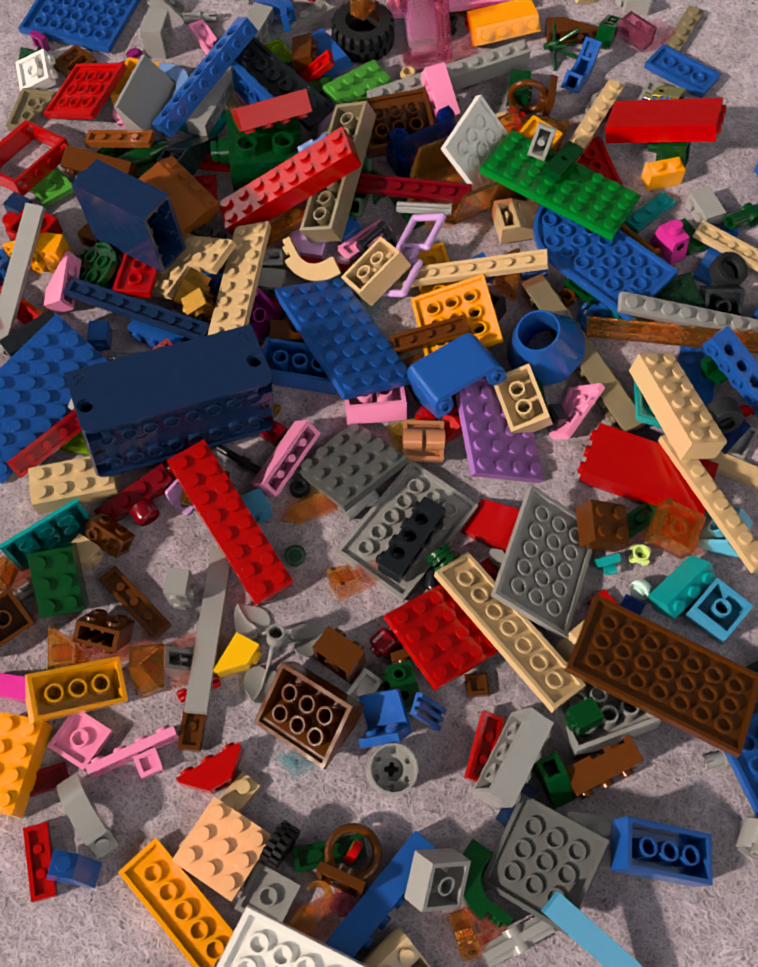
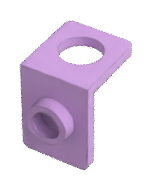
M175 480L165 491L166 497L171 505L185 515H189L194 510V507L191 505L188 508H184L180 505L181 500L187 496L178 481Z

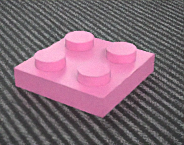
M86 713L76 714L67 717L47 747L86 772L85 766L90 764L93 758L97 757L113 734V731Z

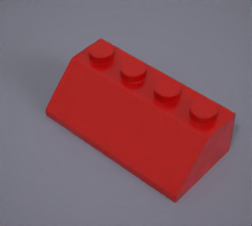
M307 89L234 108L230 111L239 132L245 131V134L256 132V127L262 126L263 129L273 127V123L280 121V124L291 122V117L297 116V119L308 117L307 113L312 112Z

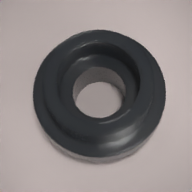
M297 478L290 484V493L295 498H304L310 492V484L305 479ZM298 487L304 488L302 491L296 490Z

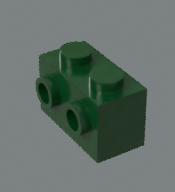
M412 661L385 666V674H382L384 687H389V690L399 688L406 712H411L416 692L420 693Z

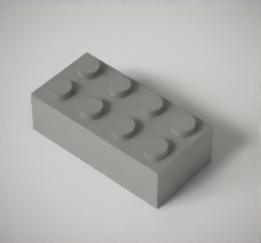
M532 707L511 712L471 793L493 808H512L517 805L521 799L522 794L520 792L524 784L531 778V769L542 755V746L552 734L551 728L554 722Z

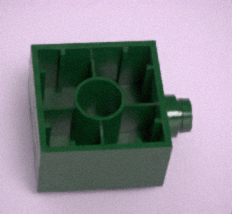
M225 110L227 137H219L218 141H210L212 161H221V164L230 163L233 191L236 192L299 152L297 149L301 145L299 119H297V116L291 117V122L280 124V121L273 123V127L263 129L260 126L255 128L256 132L245 134V131L239 132L231 111Z

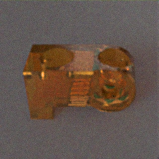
M466 907L446 914L462 962L482 956L470 909Z

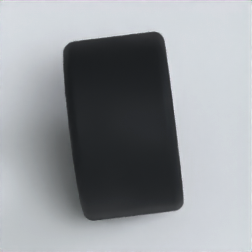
M731 397L716 399L706 406L722 434L734 431L744 420V415L738 403Z

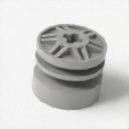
M398 743L385 744L373 751L367 759L365 766L366 779L371 788L380 794L387 796L402 794L410 789L417 779V759L413 752L405 745ZM389 763L392 768H395V773H392L391 777L388 772L384 771V768L388 767Z

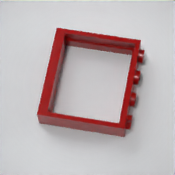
M27 120L0 141V168L33 139L52 148L16 179L0 172V185L22 196L61 163L65 147L69 145L66 138Z

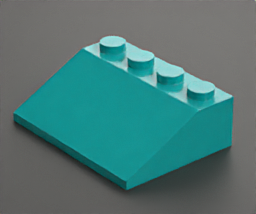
M75 498L1 543L0 549L22 572L29 567L27 559L29 552L69 543L79 533L82 535L85 532V524L90 517L79 500Z

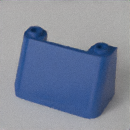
M472 333L463 334L414 362L407 371V376L417 401L438 419L447 415L452 410V395L485 377L486 381L491 385H497L507 380L503 367L478 337Z

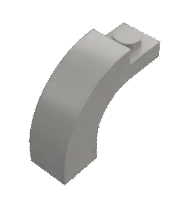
M78 772L58 784L57 792L66 814L84 844L90 847L97 859H100L119 846L117 838L98 812L92 800L90 789Z

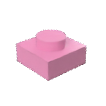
M156 747L133 757L142 780L165 770Z

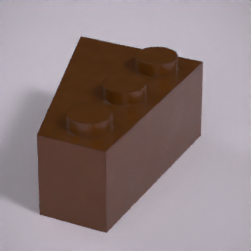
M630 734L623 737L622 741L612 746L608 745L603 748L604 750L591 756L589 755L565 768L575 798L580 796L581 800L594 794L593 789L600 786L603 790L615 784L613 779L619 776L625 779L635 774L633 769L640 765L644 759Z

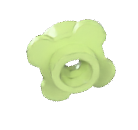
M632 544L630 547L631 555L628 557L629 562H636L642 566H647L650 562L648 557L651 554V549L642 544Z

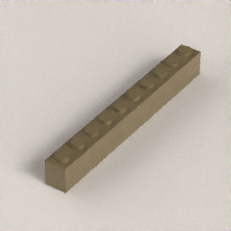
M542 274L522 282L520 294L532 311H555L573 319L570 310L561 302L559 294L554 292L551 283ZM547 331L551 339L554 341L558 333L553 331ZM583 333L585 338V354L579 367L577 366L574 372L583 385L602 383L605 387L596 400V404L612 427L632 434L642 431L645 423L635 420V405L632 397L626 394L622 383L614 377L611 368L602 360L600 352L595 350L590 338Z

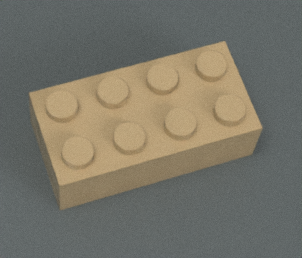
M90 456L28 468L31 505L38 515L54 512L75 498L83 506L108 501L120 493L118 475L111 477L97 476Z

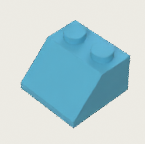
M733 507L750 530L753 521L741 507ZM705 510L704 516L697 524L691 544L722 557H739L710 514Z

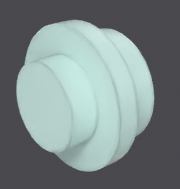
M644 579L634 580L630 585L632 594L641 600H646L652 591L651 585Z

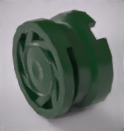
M446 542L441 548H437L427 557L426 561L434 566L433 570L435 572L460 557V554L452 549L453 545L450 542Z

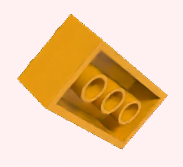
M4 712L0 713L1 815L21 819L24 817L30 799L29 795L37 778L36 773L40 769L53 726L46 721L30 725L29 717Z

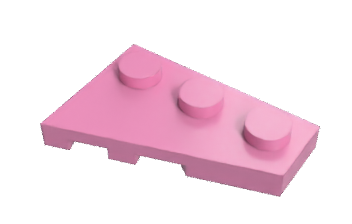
M602 383L568 388L562 406L569 416V420L550 432L552 439H569L605 389Z

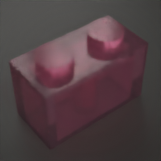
M630 11L620 19L617 36L643 52L653 44L657 27Z

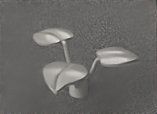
M237 603L234 610V627L236 632L252 641L259 634L261 636L267 634L266 641L270 646L266 669L261 666H255L249 669L244 676V689L253 703H263L276 675V671H269L275 647H280L284 643V639H286L289 643H294V650L298 655L307 658L314 657L312 647L326 629L311 623H301L292 628L291 639L289 634L285 633L282 625H270V616L264 609Z

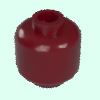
M384 625L380 626L369 638V643L372 645L370 650L378 658L381 655L389 658V654L395 652L401 646V642L389 625L387 627Z

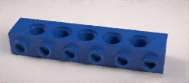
M726 326L711 336L702 346L758 418V362L732 329Z

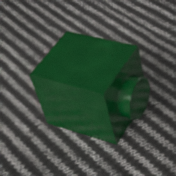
M591 696L567 709L565 723L569 730L574 731L578 737L601 725L605 716Z

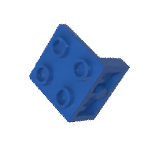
M399 688L364 694L359 697L360 702L365 705L363 714L368 730L365 731L366 734L358 739L360 748L398 743L412 733Z

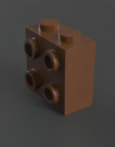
M94 609L77 619L72 642L80 643L79 645L84 648L95 647L101 649L103 653L113 654L131 641L135 621L128 619L126 615L107 614V611L104 609Z

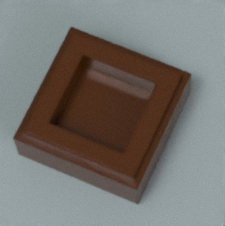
M487 673L464 675L467 698L490 695Z

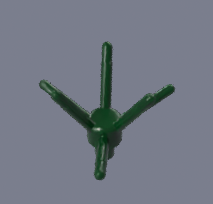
M553 22V39L550 43H544L543 48L553 52L554 71L557 70L556 52L577 60L578 56L562 49L567 46H574L577 43H562V41L579 32V28L556 40V22Z

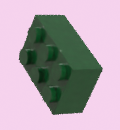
M76 542L37 549L27 554L40 619L83 611L89 606Z

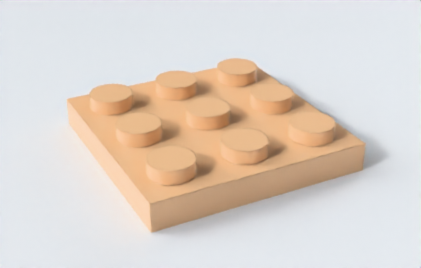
M214 796L172 861L233 902L260 860V854L266 846V842L270 839L271 834Z

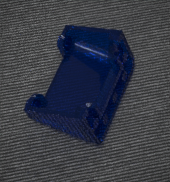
M449 105L438 110L437 119L439 122L410 135L403 128H395L387 132V163L397 177H418L420 179L452 165L441 150V147L457 125L455 113Z

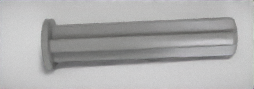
M398 201L396 205V211L399 213H444L451 217L452 203Z

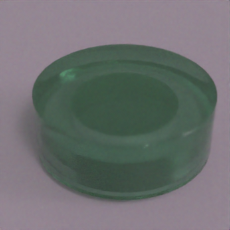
M291 545L285 550L284 556L288 565L298 567L305 562L306 553L302 546Z

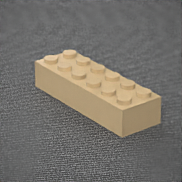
M639 353L629 372L680 460L716 458L727 443V440L673 353Z

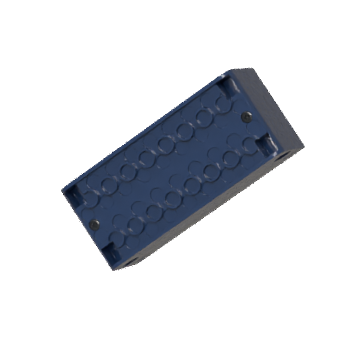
M251 324L165 347H158L150 351L116 358L111 361L96 363L92 366L64 373L94 471L99 477H111L167 461L203 439L209 448L254 436L263 431L267 432L273 428L272 373Z

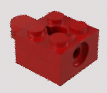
M23 210L19 215L8 212L2 218L10 241L16 239ZM45 213L40 233L62 234L63 230L57 217Z

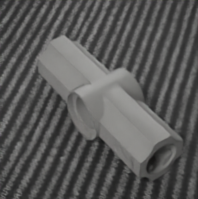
M533 916L528 921L522 924L520 922L503 931L501 936L479 948L488 967H495L509 957L518 956L532 948L534 943L554 933L555 930L554 927Z

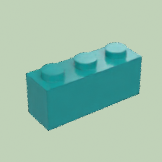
M690 555L648 595L654 611L674 620L717 578L711 562Z

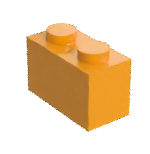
M680 157L645 163L641 179L646 190L650 191L680 185L686 170Z

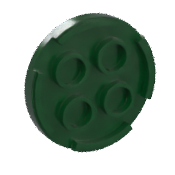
M97 242L95 246L88 250L84 249L77 256L82 260L79 279L104 287L110 281L117 268L118 255L116 250L105 242Z

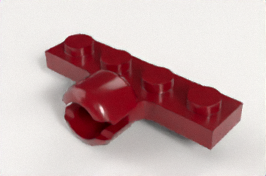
M161 463L99 506L94 512L96 515L101 513L108 515L115 522L127 514H131L137 525L147 526L153 523L160 513L153 503V497L171 485L175 480L167 467Z

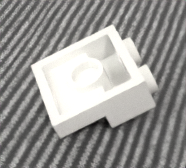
M44 49L15 62L20 91L22 88H40L44 91L56 85L58 74L53 67L56 62L54 57Z

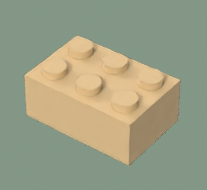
M380 236L341 278L358 296L372 306L406 272L411 264L398 249Z

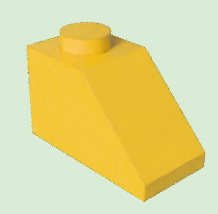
M236 632L213 672L219 678L251 669L253 664L256 665L261 659L260 645Z

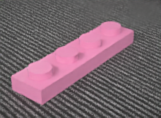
M174 726L161 727L152 736L148 737V735L139 737L130 746L123 745L114 749L113 753L108 756L101 755L93 758L91 763L85 766L88 775L93 778L98 777L134 760L133 757L154 747L159 749L178 740L179 734Z

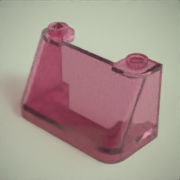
M398 0V8L405 12L408 48L402 56L405 66L422 67L450 62L452 60L449 0Z

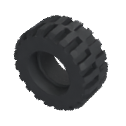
M350 0L347 4H342L340 9L338 8L332 16V39L352 62L365 64V62L373 59L380 60L383 58V55L386 56L392 49L394 43V17L391 11L384 4H380L379 1ZM359 30H368L367 32H358Z

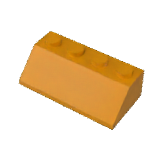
M512 0L467 11L472 46H481L541 31L539 15L532 0Z
M119 656L25 675L26 706L30 725L117 706L128 701Z

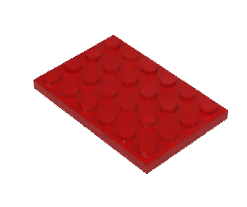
M489 558L479 562L489 576L496 581L499 571ZM441 584L384 616L385 621L434 691H437L499 653ZM528 619L536 629L539 628L538 624Z

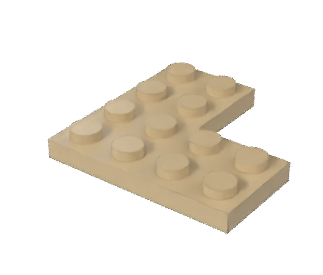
M184 235L183 239L186 249L163 273L159 271L152 296L172 300L190 267L199 272L217 274L236 247L235 242L230 239Z

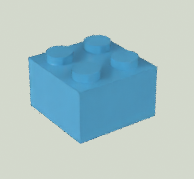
M717 577L687 612L685 617L721 645L754 606Z

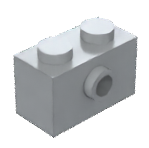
M167 568L163 594L171 607L176 610L193 608L197 583L190 569Z

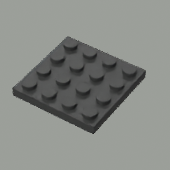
M358 423L350 424L302 460L295 472L344 512H347L408 463V459L401 452Z
M521 793V799L514 808L483 875L481 884L568 936L541 910L556 891H559L575 907L581 910L611 841L528 795Z

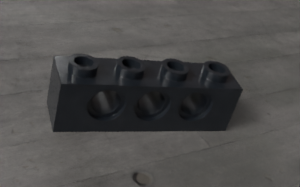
M425 496L421 502L417 501L411 511L413 512L412 515L403 520L398 535L394 534L389 541V548L386 552L382 551L377 559L378 571L399 584L445 518L446 508ZM422 519L425 520L427 523L421 525L418 524L417 521ZM413 536L416 539L414 541H407L405 538ZM400 552L404 554V557L396 558L393 555Z

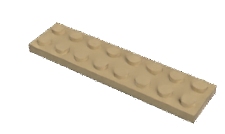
M269 221L235 227L232 240L235 242L236 247L226 261L208 335L249 325L271 230Z
M466 552L435 572L434 577L551 713L586 687V684L581 679L564 671L567 662L528 618L491 596L495 581L469 552Z

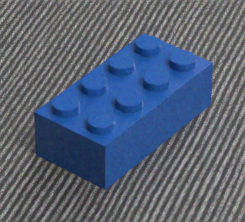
M265 338L262 352L272 373V385L336 395L337 390L306 343Z
M630 816L612 819L611 871L691 887L712 886V834Z

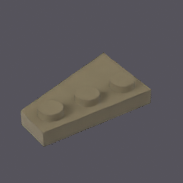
M22 88L6 124L8 131H13L25 120L34 123L56 95L55 92Z

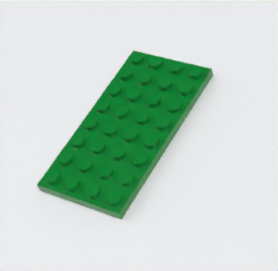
M513 130L480 166V174L610 241L617 234L641 197L634 190L628 189L618 182L612 181L602 174L596 173L576 162L559 181L549 178L548 175L543 173V169L557 153L550 149L545 161L527 155L532 140Z

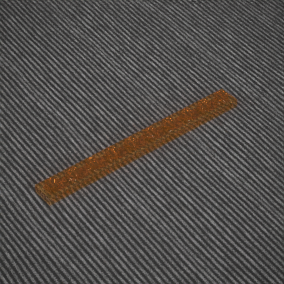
M587 316L585 337L704 348L702 344L721 329L633 320L628 322L622 319ZM732 330L750 353L758 354V333Z

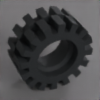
M286 820L281 821L274 833L271 834L270 839L266 842V846L260 854V859L275 869L279 868L292 850L293 845H295L301 830Z

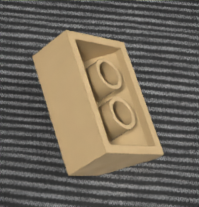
M530 364L507 372V380L494 385L511 433L535 432L553 425Z

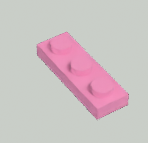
M378 219L339 245L338 252L349 263L362 255V252L357 249L356 243L368 236L377 228V224L383 220ZM381 233L376 239H374V240L368 245V247L370 248L371 245H372L380 236H381L382 238H384V237H385L384 234Z

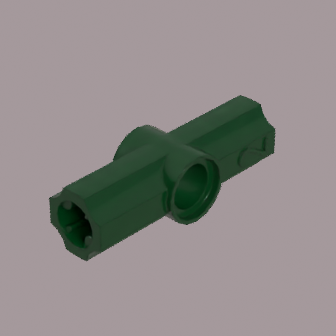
M746 203L738 211L725 215L723 219L725 228L727 230H734L745 225L749 227L757 225L758 204Z

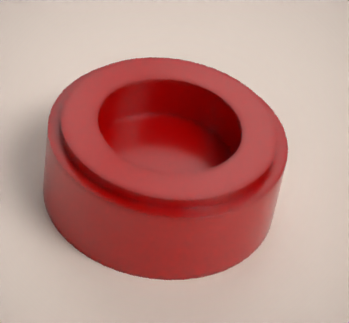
M355 838L343 860L350 865L353 864L363 847V842Z

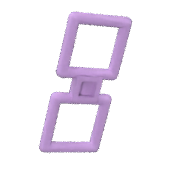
M413 214L396 245V249L403 254L413 267L401 290L388 289L381 297L407 296L423 265V260L416 259L419 251H429L446 220V214ZM436 221L425 243H406L417 222Z

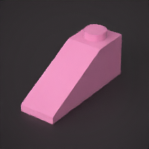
M69 251L64 253L46 288L43 306L56 314L73 310L75 306V299L66 297L64 291L73 277L79 279L82 260Z

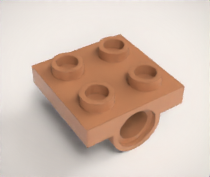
M403 420L402 454L407 457L408 462H444V421Z

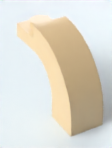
M289 236L283 239L285 245L282 248L287 257L291 256L284 261L302 279L316 282L331 280L343 275L333 256L320 263L305 262L300 256L293 240Z

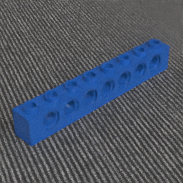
M247 17L236 18L151 124L163 136L172 138L257 34L258 30Z

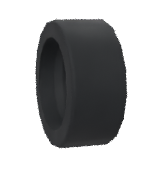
M724 252L712 261L709 267V274L716 285L739 286L747 278L748 268L740 255L734 252ZM721 263H726L733 268L736 276L735 279L728 277L723 272Z

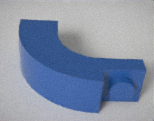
M254 0V3L273 7L274 19L282 21L285 32L291 31V24L297 20L293 4L290 0Z
M586 36L574 66L571 70H567L561 88L574 93H579L583 89L595 67L603 42Z

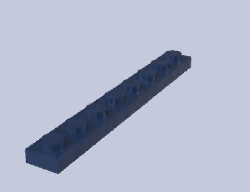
M74 277L64 291L66 297L191 340L208 335L209 323Z

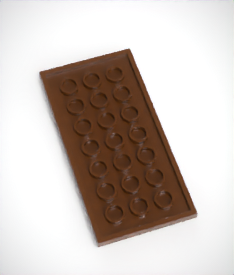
M596 594L591 602L564 671L738 758L742 754L758 696V673Z

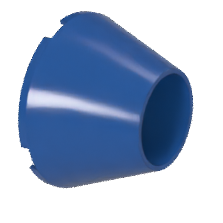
M535 310L523 316L511 333L507 345V357L511 368L514 370L530 364L535 379H538L542 386L553 385L567 379L577 366L579 367L585 354V338L579 325L571 317L555 311ZM553 331L558 333L553 343L546 348L539 350L527 348L531 338L539 332Z

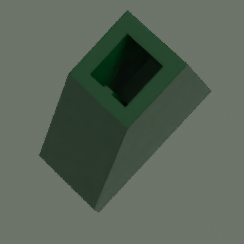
M557 752L547 755L534 763L532 768L553 810L575 800L568 773Z

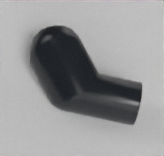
M434 567L429 568L424 575V586L427 590L437 586V579L434 577Z

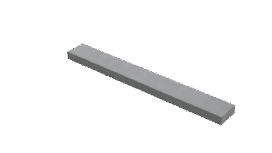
M25 203L0 294V340L13 332L46 211L44 206ZM0 344V353L6 355V352Z
M211 546L184 712L190 714L208 715L214 678L213 670L216 665L231 569L217 546Z

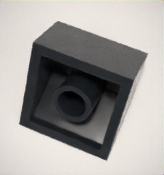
M738 285L699 286L698 307L742 316L745 288Z

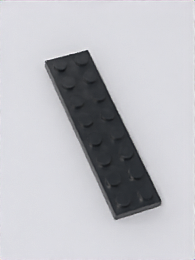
M219 37L215 42H213V47L221 37ZM255 37L252 38L235 59L241 66L246 68L251 76L257 79L261 86H265L272 96L277 97L307 89L312 112L307 113L308 117L299 119V122L309 131L334 111L335 106Z

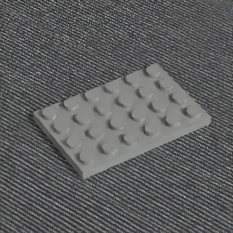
M409 462L335 551L336 555L404 603L423 579L426 571L433 566L428 564L426 561L427 557L437 548H441L446 542L451 543L478 509V504L417 463ZM425 496L446 508L445 518L399 584L378 571L377 559L382 551L386 552L389 548V541L394 534L398 535L403 520L412 515L413 512L411 511L417 501L421 502ZM422 519L417 521V523L421 525L427 523L425 520ZM407 536L405 539L407 541H414L416 538ZM398 552L395 553L393 556L396 558H402L404 557V554Z
M533 485L528 487L491 593L493 598L561 639L568 636L592 553V549L579 547L576 513Z

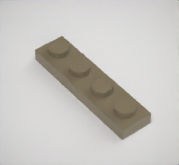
M689 5L665 45L681 52L703 16L704 11Z

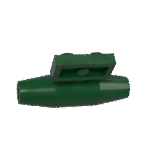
M166 139L155 141L151 148H135L116 158L132 162L138 168L135 177L138 179L157 163V158L169 144Z

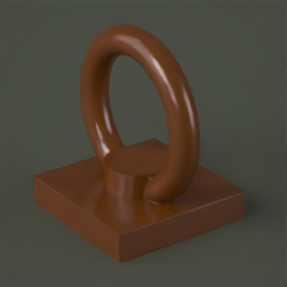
M551 74L547 87L533 79H523L515 82L508 90V102L513 105L517 104L524 113H533L540 110L539 118L547 123L555 103L558 76ZM522 87H534L540 91L537 104L532 106L518 103L515 100L514 94Z
M347 823L336 828L326 841L324 848L325 863L320 861L317 867V880L360 900L365 892V880L374 875L382 859V846L375 832L359 823ZM348 833H359L365 836L372 846L373 854L370 864L358 873L344 864L336 863L334 858V847L337 841Z

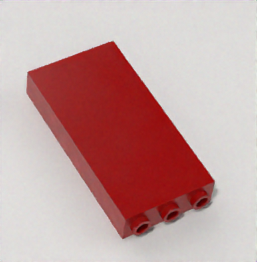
M724 97L615 101L605 126L606 143L716 142L718 134H721L727 105H723Z
M599 423L597 430H592L589 440L593 442L591 446H586L583 456L587 458L585 462L581 461L577 473L581 475L578 482L640 504L644 502L655 505L658 510L661 508L669 510L668 514L696 524L700 522L705 514V507L660 443L603 423ZM699 459L714 480L719 464L707 459Z

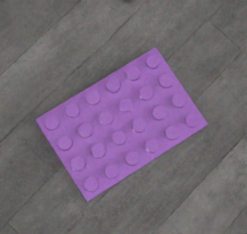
M485 377L455 393L471 476L541 483L544 477L534 433H511L494 385L489 384Z

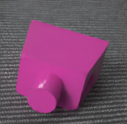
M671 220L660 225L650 240L655 248L659 247L663 250L661 256L669 265H673L686 258L689 236L682 229L683 223L680 220Z

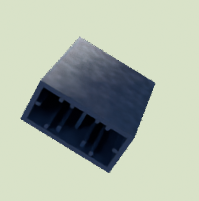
M98 159L86 170L80 171L71 183L94 238L108 243L111 247L162 273L186 249L168 193Z

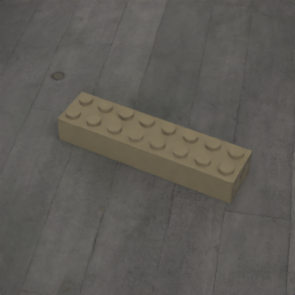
M367 101L336 104L327 132L329 135L343 127L354 142L362 166L376 114ZM362 166L309 197L299 231L310 243L342 241Z

